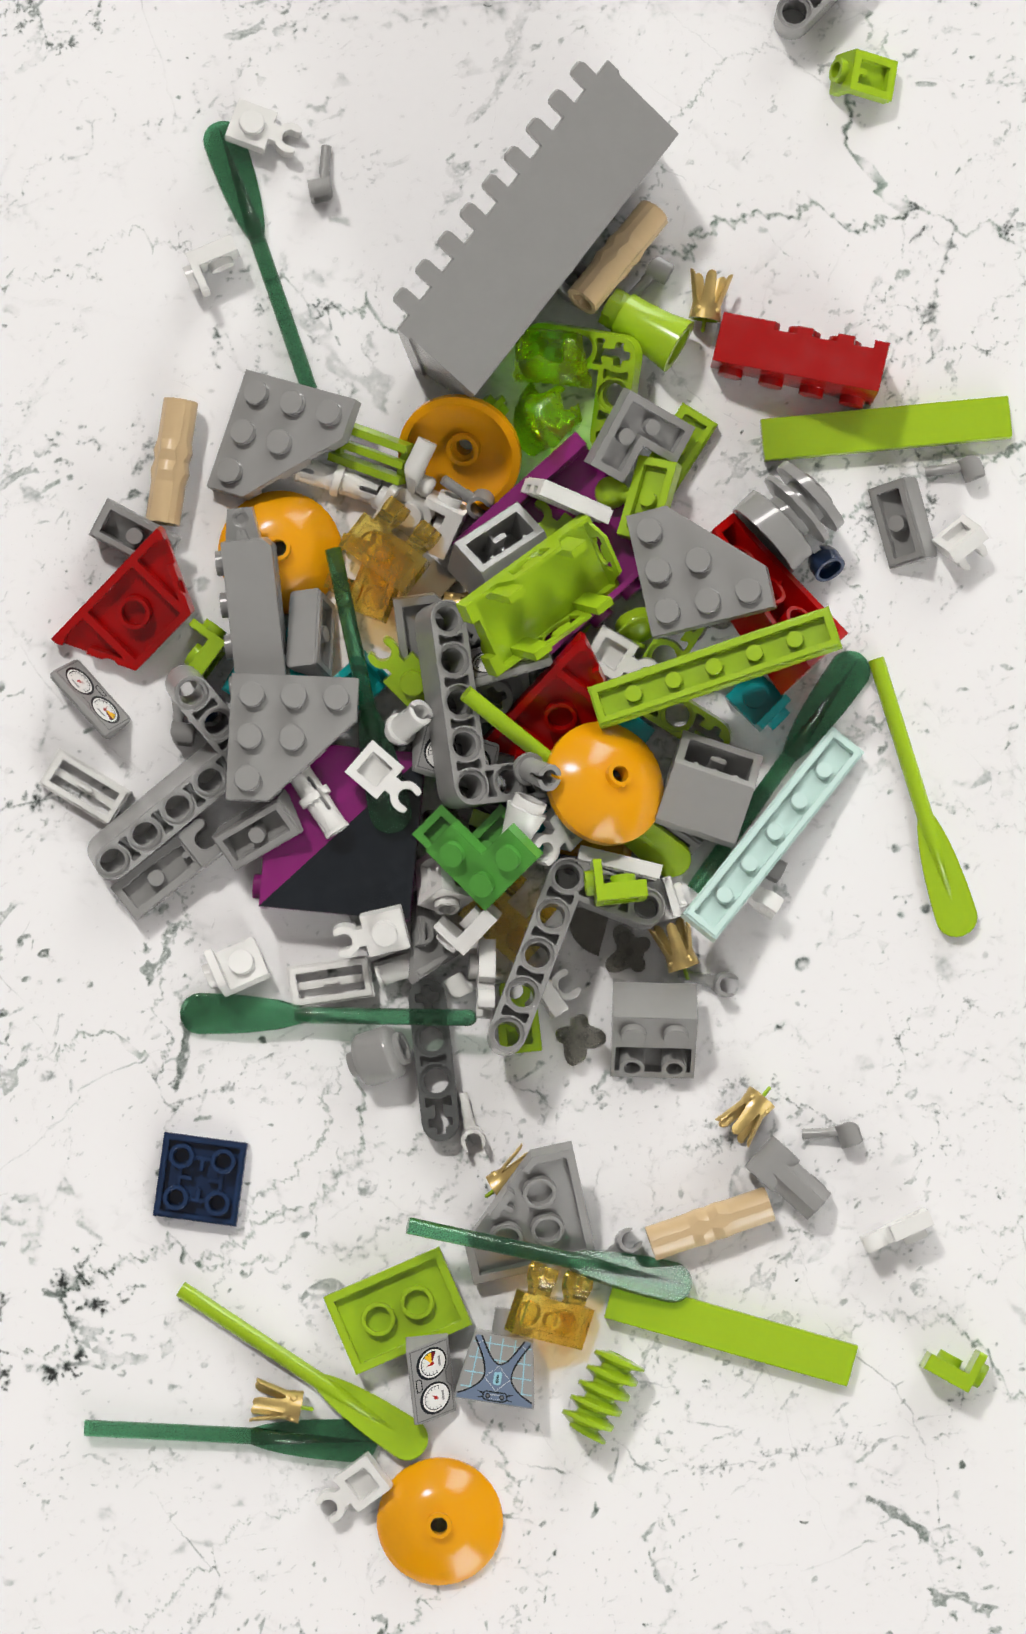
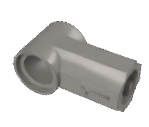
M772 1135L745 1167L772 1192L775 1190L808 1220L819 1210L832 1193L815 1176L805 1170L799 1164L800 1160Z

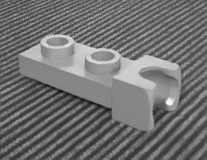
M202 817L194 820L180 831L177 836L110 887L136 921L223 855L217 844L208 849H203L199 846L198 837L207 828V823Z

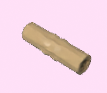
M646 200L640 201L618 230L609 236L605 245L596 252L592 262L567 292L568 297L576 307L586 313L595 314L617 285L628 276L631 268L640 262L643 253L668 223L665 213L657 205Z
M164 397L158 438L154 447V461L151 467V484L145 517L159 525L180 526L185 488L190 476L189 464L193 456L192 442L198 403L191 400L174 397Z
M764 1187L646 1226L645 1231L657 1261L775 1221V1216Z

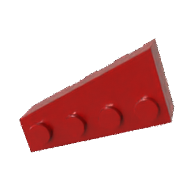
M727 312L723 313L710 368L718 369L717 374L719 376L732 380H742L743 375L759 379L758 384L760 386L775 390H781L783 385L799 388L798 394L812 399H822L824 394L839 398V404L855 409H863L864 404L871 406L879 392L890 346L889 342L875 340L874 348L862 346L860 342L856 341V337L839 333L838 336H830L829 340L822 339L821 334L813 328L790 326L788 332L779 331L781 325L776 321Z
M734 513L729 515L711 531L712 534L764 564L769 570L777 609L731 620L730 622L740 636L824 608ZM833 617L841 641L848 632ZM827 654L771 672L767 675L780 694L783 695Z

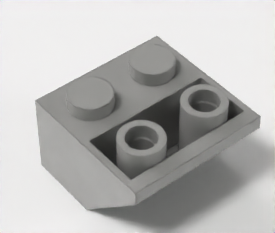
M516 502L456 541L453 545L447 570L470 594L546 539V533L529 513Z
M684 730L671 760L663 796L654 823L734 849L756 786L763 756Z
M613 981L610 1076L694 1078L698 1025L697 984Z

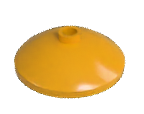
M449 394L433 398L422 404L412 413L401 431L399 439L415 444L418 436L437 445L425 474L435 478L437 483L433 490L438 492L441 489L449 490L440 484L441 479L447 475L472 492L477 489L489 490L494 495L495 504L514 487L519 477L522 451L517 433L501 411L482 399L470 398L462 394ZM460 440L469 441L472 449L463 448L460 445ZM475 501L485 511L491 508L481 501Z
M281 490L261 493L249 501L246 500L237 507H254L261 537H268L274 543L283 542L286 545L285 553L278 556L284 615L289 614L291 592L319 588L326 595L337 580L342 565V542L335 522L320 504L300 493ZM226 523L220 535L218 551H221L220 543L226 541Z
M589 722L577 726L559 739L553 747L547 763L556 765L560 769L561 776H556L552 773L551 776L561 781L557 788L547 791V795L560 821L578 837L597 845H622L643 835L656 820L655 818L664 792L659 764L646 743L636 734L620 725L601 729L598 722ZM613 770L619 773L621 782L614 778Z
M433 1457L410 1464L391 1480L394 1485L388 1492L382 1495L379 1503L377 1531L386 1556L399 1571L421 1583L449 1585L472 1577L490 1561L501 1539L503 1514L500 1500L494 1487L479 1470L457 1459ZM435 1518L445 1519L447 1522L445 1531L436 1532L432 1529L431 1522Z

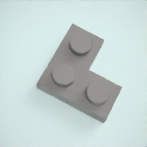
M623 387L584 462L624 483L642 447L668 461L677 462L696 427Z

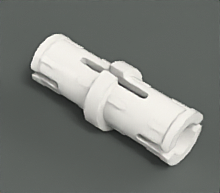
M311 460L313 464L306 467L313 470L314 474L299 471L295 475V481L330 490L329 495L338 497L339 494L370 505H372L376 495L363 491L362 487L380 491L382 480L349 472L347 467L340 464L334 467L316 460Z
M310 766L290 782L301 798L299 801L300 806L303 810H309L326 839H330L349 826V823L344 819L329 796L331 793L330 788L327 784H321Z

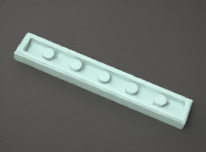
M831 727L680 917L714 943L861 758L864 751L834 727Z

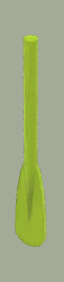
M879 657L868 661L917 817L919 853L933 914L938 928L944 934L951 937H961L974 929L978 918L977 910L952 845L940 823L933 815L885 658Z
M471 686L463 692L460 697L461 701L526 753H536L547 763L551 753L547 747ZM654 823L643 835L624 844L641 860L663 865L661 876L664 877L682 875L687 871L691 863V852L688 846L657 823Z
M187 1282L176 1295L178 1298L314 1387L320 1396L347 1422L397 1459L411 1461L418 1458L425 1451L428 1444L427 1430L423 1424L414 1425V1418L350 1382L323 1374Z

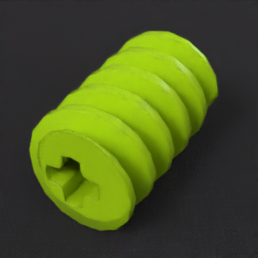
M596 1349L594 1354L602 1364L600 1366L587 1364L586 1369L594 1377L593 1380L579 1379L578 1384L586 1392L585 1395L571 1394L570 1399L578 1407L577 1410L563 1409L561 1413L570 1422L569 1425L573 1429L605 1445L606 1440L598 1431L612 1432L614 1425L606 1416H621L622 1410L614 1401H629L630 1395L625 1391L623 1385L636 1387L638 1380L633 1376L631 1370L644 1372L645 1369L616 1352Z

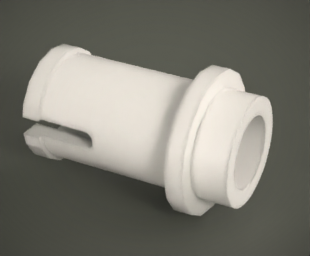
M412 701L400 714H393L388 717L384 729L386 738L394 745H407L411 743L416 736V732L431 722L433 717L432 709L425 701Z
M408 948L409 952L373 962L381 987L408 978L410 948Z

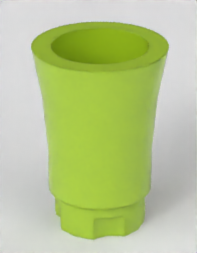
M617 288L609 297L598 320L600 325L610 329L611 332L627 334L637 339L642 347L643 355L648 357L664 372L676 361L694 327V321L663 310L635 294H628L620 288Z

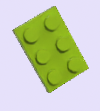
M440 1246L323 1297L356 1375L406 1354V1337L444 1333L449 1335L472 1325L470 1316Z

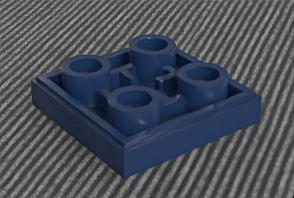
M164 1132L153 1216L236 1227L248 1143Z

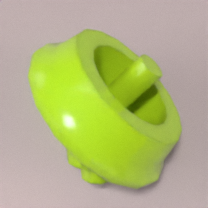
M646 607L627 611L615 623V631L638 644L640 649H645L646 646L642 642L652 638Z

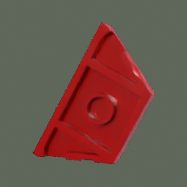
M161 525L156 528L51 640L62 646L67 644L85 650L88 655L99 659H111L117 665L137 671L195 611L166 530Z
M581 631L552 661L551 666L547 667L512 704L509 711L505 713L550 751H552L559 739L570 730L585 723L598 722L587 687L605 682L607 679L586 635ZM494 726L483 736L484 740L497 743L500 753L513 755L514 760L526 753Z

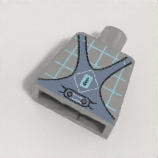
M495 1307L492 1331L474 1330L455 1388L454 1398L534 1410L533 1337L517 1335L519 1310Z

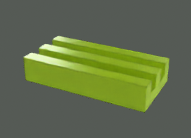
M355 423L351 435L400 452V458L350 440L344 446L328 453V461L399 486L406 483L404 466L414 444ZM344 450H348L350 452L359 454L361 456L397 468V472L385 468L383 466L374 464L372 462L363 460L361 458L352 456L350 454L344 453Z

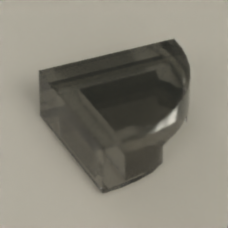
M576 907L569 930L580 947L593 955L599 956L608 917Z

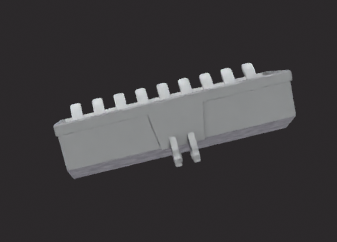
M609 60L604 63L597 74L586 63L581 61L575 63L570 70V76L583 89L579 97L573 102L562 90H554L548 98V104L561 117V120L553 130L539 118L535 117L526 126V132L539 145L536 152L529 158L519 147L511 146L504 154V161L518 175L509 186L493 174H489L482 182V189L496 203L486 215L473 203L468 202L464 205L459 216L474 231L464 243L450 231H444L437 241L438 246L451 260L443 271L438 269L430 260H421L415 269V273L429 286V289L420 300L404 287H401L393 297V302L407 314V317L397 328V332L413 369L424 377L427 374L454 394H462L470 398L477 394L555 292L568 303L575 306L568 297L567 292L570 286L565 280L571 273L579 278L587 268L581 262L583 256L679 134L620 76L619 70Z

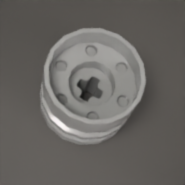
M785 460L776 469L782 481L773 475H769L764 481L773 498L769 500L761 493L753 490L733 509V513L792 573L813 553L808 541L804 537L807 533L814 539L824 543L829 538V534L823 524L836 532L845 522L824 488L809 474L804 473L794 464Z

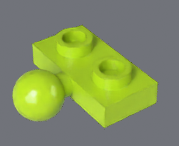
M639 455L630 488L625 483L611 476L604 477L597 483L595 487L597 502L609 506L611 509H616L625 504L617 530L618 536L631 540L626 516L662 506L671 508L682 469L681 465L673 461Z

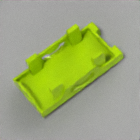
M579 514L456 603L463 622L473 624L481 640V651L484 654L480 658L488 675L498 677L523 658L538 661L553 650V645L590 619L592 614L600 615L614 605L612 597L608 595L620 585L617 579L622 573V569L607 535L592 523L590 516ZM596 537H599L602 543L600 545L601 552L599 550ZM555 630L551 635L552 637L545 641L546 637Z

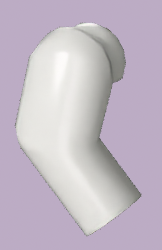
M418 436L405 463L404 473L407 489L413 495L416 492L421 497L427 498L437 483L435 478L425 474L437 445Z

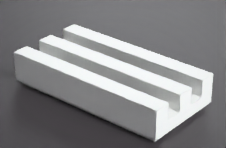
M525 478L521 489L522 493L573 515H588L592 522L609 524L613 513L611 507L546 479Z
M61 748L38 783L106 825L116 818L123 809L124 803L132 794V791ZM63 760L119 793L117 799L114 801L60 768ZM53 776H59L110 807L107 815L51 782Z
M580 845L577 860L588 864L591 863L592 859L601 858L602 868L621 873H634L637 877L654 881L660 879L663 867L661 864Z
M369 955L286 967L292 1009L375 997ZM362 965L363 973L297 983V974ZM357 982H364L365 984L364 990L299 999L298 991Z

